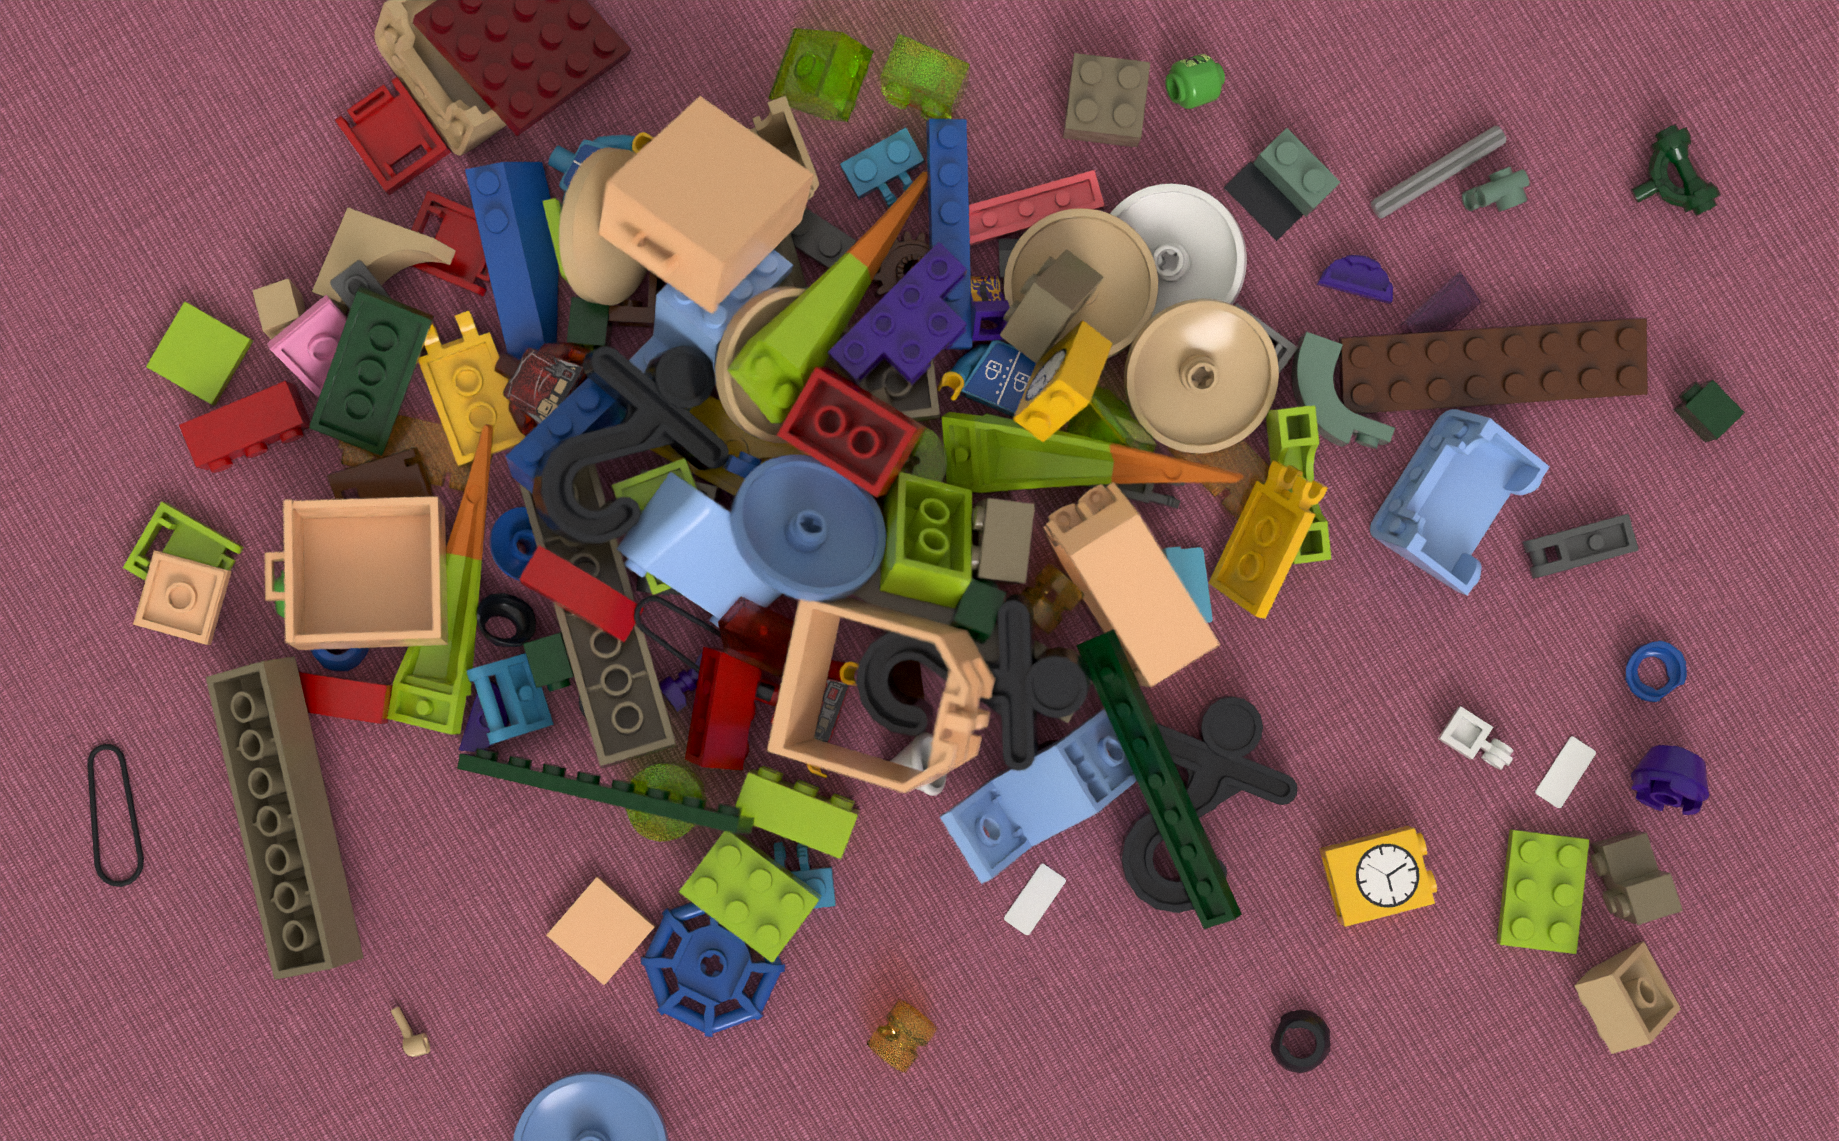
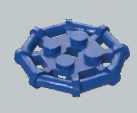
M691 902L674 909L667 908L662 912V921L645 956H641V965H644L659 1007L657 1009L661 1016L666 1014L705 1033V1037H713V1034L753 1019L759 1021L764 1016V1007L781 972H785V963L781 962L780 956L778 955L773 963L765 957V961L753 962L748 945L711 916L710 924L689 931L683 921L706 913ZM673 931L682 937V940L674 957L662 956ZM713 954H716L720 957L719 963L723 965V970H715L710 975L705 972L707 965L702 963L704 957L711 958ZM672 967L676 975L679 989L670 994L661 968ZM751 972L764 973L751 998L743 991ZM687 996L706 1005L704 1015L679 1004L680 1000ZM736 998L742 1006L716 1016L715 1005L726 1000Z

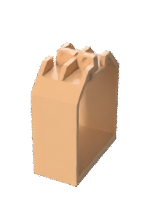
M1114 482L1108 485L1106 489L1102 484L1092 488L1077 501L1078 505L1074 503L1066 505L1048 517L1049 522L1042 529L1056 556L1102 631L1105 633L1114 629L1139 686H1154L1220 645L1139 513Z
M849 597L827 602L799 600L767 751L906 793L936 781L978 755L982 736L972 732L974 729L987 727L990 717L989 711L978 708L980 696L988 699L991 698L995 678L970 634L965 629ZM840 617L933 642L949 667L950 671L942 696L927 770L920 771L814 739Z

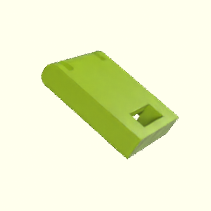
M161 501L123 568L146 580L151 559L145 555L162 526L175 530L162 552L222 569L231 570L236 562L234 558L225 554L227 549L240 554L244 547L169 503Z

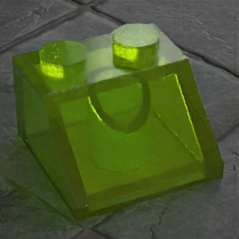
M794 28L769 99L773 101L786 96L791 108L825 120L848 122L855 108L856 99L864 77L868 72L869 63L874 51L843 32Z
M1096 387L1090 403L1070 419L1067 427L1068 433L1154 453L1157 445L1153 437L1130 414L1127 405L1123 401L1118 400L1106 388Z

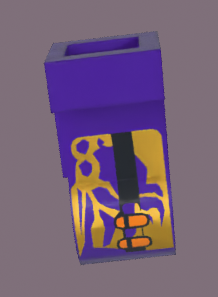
M971 276L972 341L1004 340L1000 337V334L1008 322L1003 317L1010 307L1008 300H1005L1003 293H1001L999 276ZM982 320H989L994 322L997 327L994 329H983L980 325Z

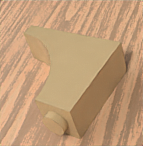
M347 207L312 292L322 297L327 294L346 314L349 307L332 288L330 281L355 261L361 260L378 282L383 285L384 282L397 272L418 263L440 262L450 265L456 250L429 236Z

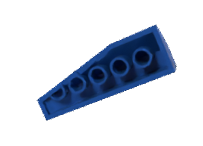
M499 162L465 169L507 354L508 357L518 363L521 362L522 358L524 361L520 371L514 378L517 394L524 398L527 389L525 387L533 383L531 381L523 387L533 379V364L537 371L543 363L539 361V358L550 359L552 363L554 358L557 359L559 265L542 202L551 199L543 162ZM534 371V381L537 383V376ZM542 375L539 378V383L545 379ZM545 379L539 392L543 394L550 393L555 383ZM544 385H547L549 389H544ZM535 387L531 388L528 396H525V398H529L534 394Z

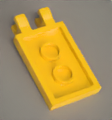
M470 311L455 315L463 338L442 345L436 327L431 324L424 343L428 354L419 357L418 360L459 467L474 461L481 432L486 424L493 427L491 455L515 447L529 434L525 430L526 425L514 396L509 394L510 383L507 375L500 371L503 364L492 335L489 332L479 336Z
M1275 460L1270 465L1266 482L1256 481L1208 582L1249 613L1266 619L1316 514L1309 511V508L1321 501L1328 487L1318 481L1313 480L1310 482L1302 477L1303 472L1291 465L1286 467Z

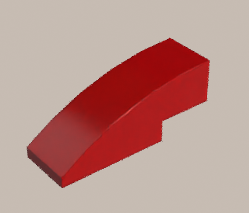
M540 545L519 578L521 584L624 643L636 624L634 621V611L637 604ZM642 607V609H641V611H640V616H641L642 612L644 611V608H643V607Z
M298 671L308 713L378 724L388 723L389 719L387 717L393 685Z

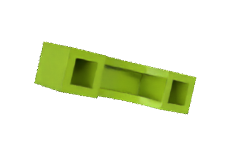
M1315 405L1269 410L1266 415L1270 463L1275 460L1286 467L1288 465L1294 466L1303 472L1302 477L1312 482L1314 480V457L1319 445ZM1319 503L1309 508V511L1316 514L1292 564L1332 560L1328 521L1323 516Z

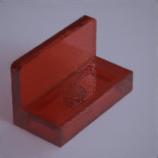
M740 596L718 621L724 652L783 679L787 660L786 654L789 651L795 621Z

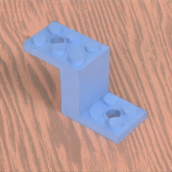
M773 249L718 304L717 310L713 314L668 283L656 295L653 336L629 361L644 373L649 361L658 353L679 346H689L698 349L706 355L712 363L715 373L719 344L733 316L754 296L766 290L777 288L792 272L793 264ZM617 402L618 407L626 413V409Z
M1102 708L1065 737L1039 750L1030 767L1021 771L1008 767L945 812L940 818L964 855L970 868L980 883L983 884L994 878L1032 846L1097 814L1137 780L1105 709ZM983 826L987 829L990 837L985 834Z

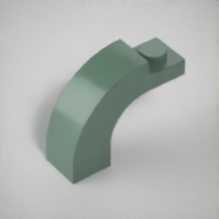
M1305 332L1299 339L1298 349L1295 351L1291 370L1292 389L1298 406L1315 405L1318 434L1340 447L1349 444L1352 435L1357 436L1355 439L1356 443L1369 448L1377 449L1378 444L1383 446L1390 443L1395 430L1394 427L1350 411L1342 404L1335 392L1333 374L1343 344Z

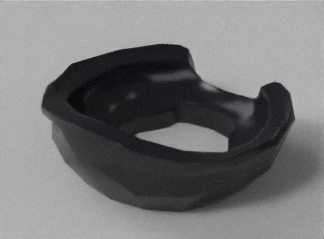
M505 593L490 594L483 598L477 607L476 614L480 631L495 646L520 647L527 643L536 631V618L533 609L524 600ZM492 617H505L514 624L516 633L513 637L506 639L495 637L487 631L485 624Z
M1296 1010L1288 1012L1281 1017L1273 1043H1271L1272 1054L1277 1063L1287 1071L1296 1073L1311 1071L1329 1055L1331 1045L1330 1029L1325 1021L1313 1011ZM1305 1028L1311 1031L1316 1037L1317 1042L1314 1052L1305 1058H1298L1290 1054L1288 1049L1282 1045L1283 1036L1287 1029Z

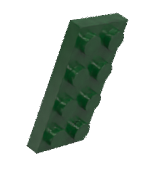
M359 287L309 428L382 456L386 450L434 316Z

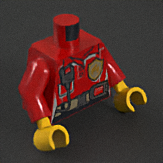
M831 660L814 739L830 743L850 685L857 686L854 674L859 667V663ZM762 679L755 700L777 707L781 685ZM775 708V710H774V713H773V716H772V719H771V722H770V723H772V724H773V721H774V716H775L776 708ZM801 762L808 767L811 773L822 778L828 776L821 772V767Z

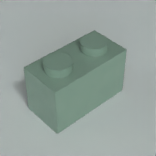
M1288 128L1275 138L1253 163L1305 217L1340 184V181Z

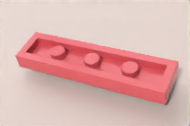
M1095 170L970 204V246L1027 231L1039 220L1056 212L1069 209H1104L1105 205Z

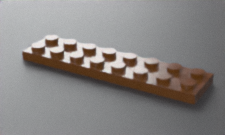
M1643 317L1339 337V343L1343 344L1339 354L1341 402L1346 408L1356 414L1648 394L1647 318Z

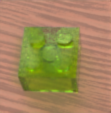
M898 34L880 75L881 93L887 96L885 100L895 107L906 109L907 106L920 110V115L926 120L953 119L969 83L970 64L902 34Z

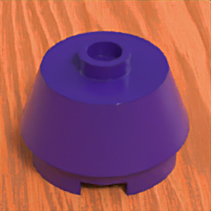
M1668 745L1651 747L1631 773V780L1633 781L1631 790H1637L1636 799L1644 805L1659 811H1663L1664 805L1683 808V815H1693L1701 811L1703 801L1709 797L1705 761L1697 754L1682 747Z

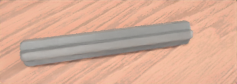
M1493 126L1378 196L1371 202L1374 213L1378 218L1386 217L1501 147L1507 141L1502 129L1499 126Z

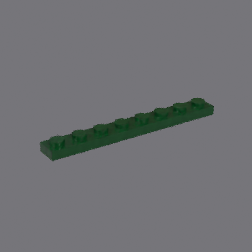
M1114 629L1076 645L1080 655L1089 665L1092 676L1091 680L1203 929L1235 920L1242 913Z
M476 748L475 754H460L457 769L730 833L746 834L752 832L754 818L741 815L742 808L738 806L719 803L718 809L705 806L706 799L683 795L682 801L671 799V791L647 787L646 793L635 790L636 783L612 779V784L610 785L600 782L601 775L578 771L577 777L566 775V767L544 763L543 769L532 767V759L518 756H510L509 761L498 759L499 752L489 749Z

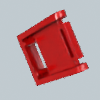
M397 76L391 80L394 88L400 93L397 97L394 98L383 84L347 110L357 125L351 128L348 121L342 116L335 119L338 126L388 195L393 194L451 153ZM420 146H423L427 154L397 174L392 166Z
M427 191L411 230L422 234L430 214L441 218L443 221L435 239L456 250L450 265L440 262H424L409 267L484 297L487 290L482 286L476 285L475 281L480 279L490 283V277L474 210Z

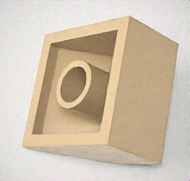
M1644 941L1591 968L1574 985L1581 1003L1587 1008L1597 1026L1599 1036L1605 1041L1611 1054L1650 1044L1681 1009Z

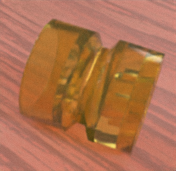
M1048 563L1034 578L1036 583L1034 587H1026L1020 593L1029 598L1032 603L1034 624L1047 635L1063 620L1062 612L1064 610L1071 611L1085 596L1070 579L1051 563ZM1051 590L1057 595L1053 603L1045 597Z
M898 999L886 1015L887 1025H879L866 1044L889 1065L902 1073H906L918 1057V1046L926 1047L938 1031V1028L915 1007L902 999Z

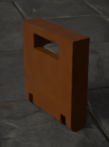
M417 447L327 475L335 500L347 499L344 490L356 487L360 499L435 497L423 461L406 465L405 459H411L420 454Z

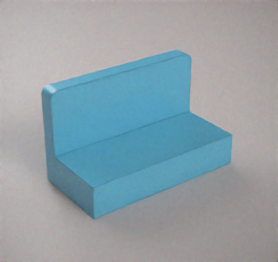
M1181 546L1164 548L1162 550L1163 554L1206 623L1212 622L1203 549L1201 547L1181 549Z

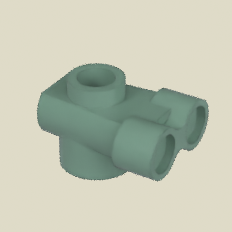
M1511 166L1490 174V182L1462 193V202L1468 211L1476 210L1479 207L1483 208L1495 202L1498 211L1501 212L1528 200L1524 187L1529 185V178L1524 169L1513 172Z

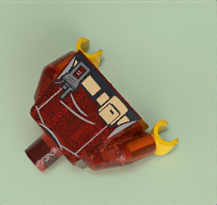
M572 342L545 343L538 350L527 348L521 360L507 352L499 357L494 371L509 380L503 390V396L510 401L508 411L520 433L527 436L588 378L582 366L585 355L592 350Z

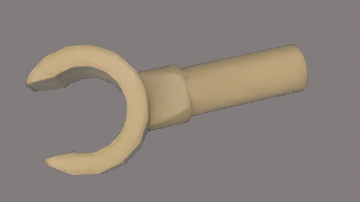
M400 1007L391 1010L404 1038V1052L411 1057L428 1054L430 1052V1043L425 1033L413 1035L412 1029Z

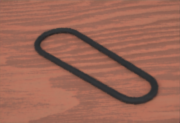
M647 596L635 608L634 621L636 626L698 673L700 667L641 623L640 611L646 603L656 601L738 647L741 651L748 652L739 641L659 596Z
M102 744L91 751L87 763L94 866L97 875L103 882L111 886L123 887L132 884L140 876L143 870L144 857L124 754L118 747L112 744ZM102 750H111L119 758L138 857L135 873L129 879L123 881H114L108 878L103 873L100 865L93 762L96 754Z

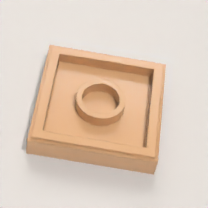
M154 550L133 625L211 645L232 571Z
M597 876L549 931L547 936L600 983L605 985L656 925L600 876Z

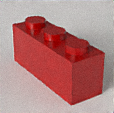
M283 381L184 422L179 427L195 466L200 469L210 470L211 473H216L232 467V460L246 455V458H253L266 453L269 450L267 445L281 440L282 444H286L304 436L303 431L309 428L311 421L296 385Z
M703 646L685 754L686 761L700 767L743 771L744 760L749 753L748 735L750 723L754 719L756 711L754 703L756 687L762 676L761 656L745 651Z

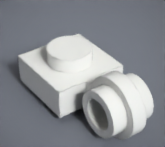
M1461 706L1457 707L1438 737L1440 741L1470 760L1475 757L1481 748L1484 751L1481 758L1499 770H1502L1504 765L1509 766L1513 760L1511 754L1514 750L1495 738H1493L1491 743L1486 741L1493 727Z

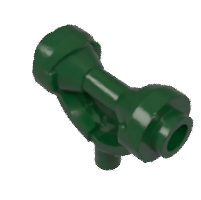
M1674 124L1655 134L1657 142L1651 145L1654 152L1650 158L1647 173L1650 180L1631 189L1636 202L1638 203L1657 193L1660 200L1682 207L1685 213L1693 210L1695 216L1717 206L1714 199L1721 195L1718 187L1712 182L1707 183L1698 177L1688 158L1691 134L1687 127L1679 130L1677 125ZM1669 162L1675 165L1684 183L1683 188L1677 187L1670 181L1667 173Z

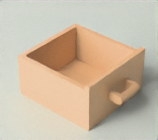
M699 96L607 181L599 235L713 314L717 310L718 304L802 221L814 174Z
M438 497L283 500L284 552L265 553V600L285 601V643L297 650L448 645L445 507ZM284 561L285 592H275L274 562Z

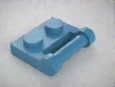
M526 653L466 671L469 681H474L490 730V733H487L490 745L554 725L542 687L536 688ZM495 675L511 726H504L489 676Z

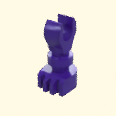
M702 653L697 657L695 663L699 667L701 663ZM692 668L687 672L684 669L679 672V678L675 681L668 676L659 683L661 692L677 712L687 705L686 697L683 693L688 689L692 692L697 687L695 684L698 681L699 673Z

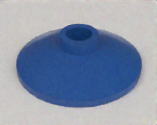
M526 507L513 508L503 513L493 524L489 537L490 551L495 563L506 575L518 581L537 550ZM517 542L525 546V554L518 550Z

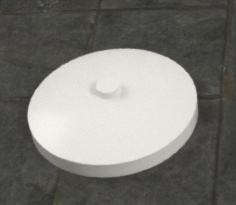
M1159 184L1133 193L1118 204L1110 213L1126 222L1142 237L1155 261L1158 275V294L1151 318L1173 304L1191 299H1216L1234 304L1244 282L1247 252L1243 234L1238 223L1220 201L1192 186Z

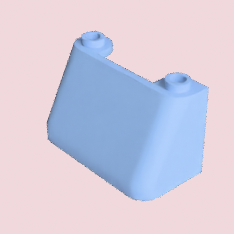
M1457 409L1448 410L1433 424L1378 510L1370 525V533L1386 547L1453 590L1468 596L1471 589L1478 583L1482 569L1480 561L1474 558L1472 553L1511 493L1525 495L1535 491L1540 486L1542 478L1550 466L1491 418Z
M672 472L668 474L640 514L638 522L629 530L617 547V550L628 558L624 563L625 566L643 578L649 572L711 613L712 617L709 621L726 633L731 628L737 631L742 629L783 594L759 579L742 559L732 536L731 513Z

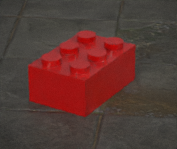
M824 366L815 367L777 436L872 495L879 497L888 493L926 427L829 367Z

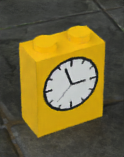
M1082 320L1035 365L1013 420L1040 441L1045 442L1090 403L1113 343Z
M1404 826L1319 848L1338 923L1345 927L1435 904L1432 893L1437 892L1436 881L1432 871H1426L1423 856L1427 855L1426 843L1422 833H1416L1413 827Z

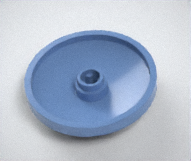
M786 455L762 463L745 478L733 500L730 522L732 536L739 554L759 579L787 596L805 601L819 602L834 601L847 597L864 586L881 563L886 546V530L883 516L871 493L811 456Z
M588 1071L567 1075L542 1089L522 1113L516 1126L513 1141H668V1134L657 1106L637 1085L614 1074Z

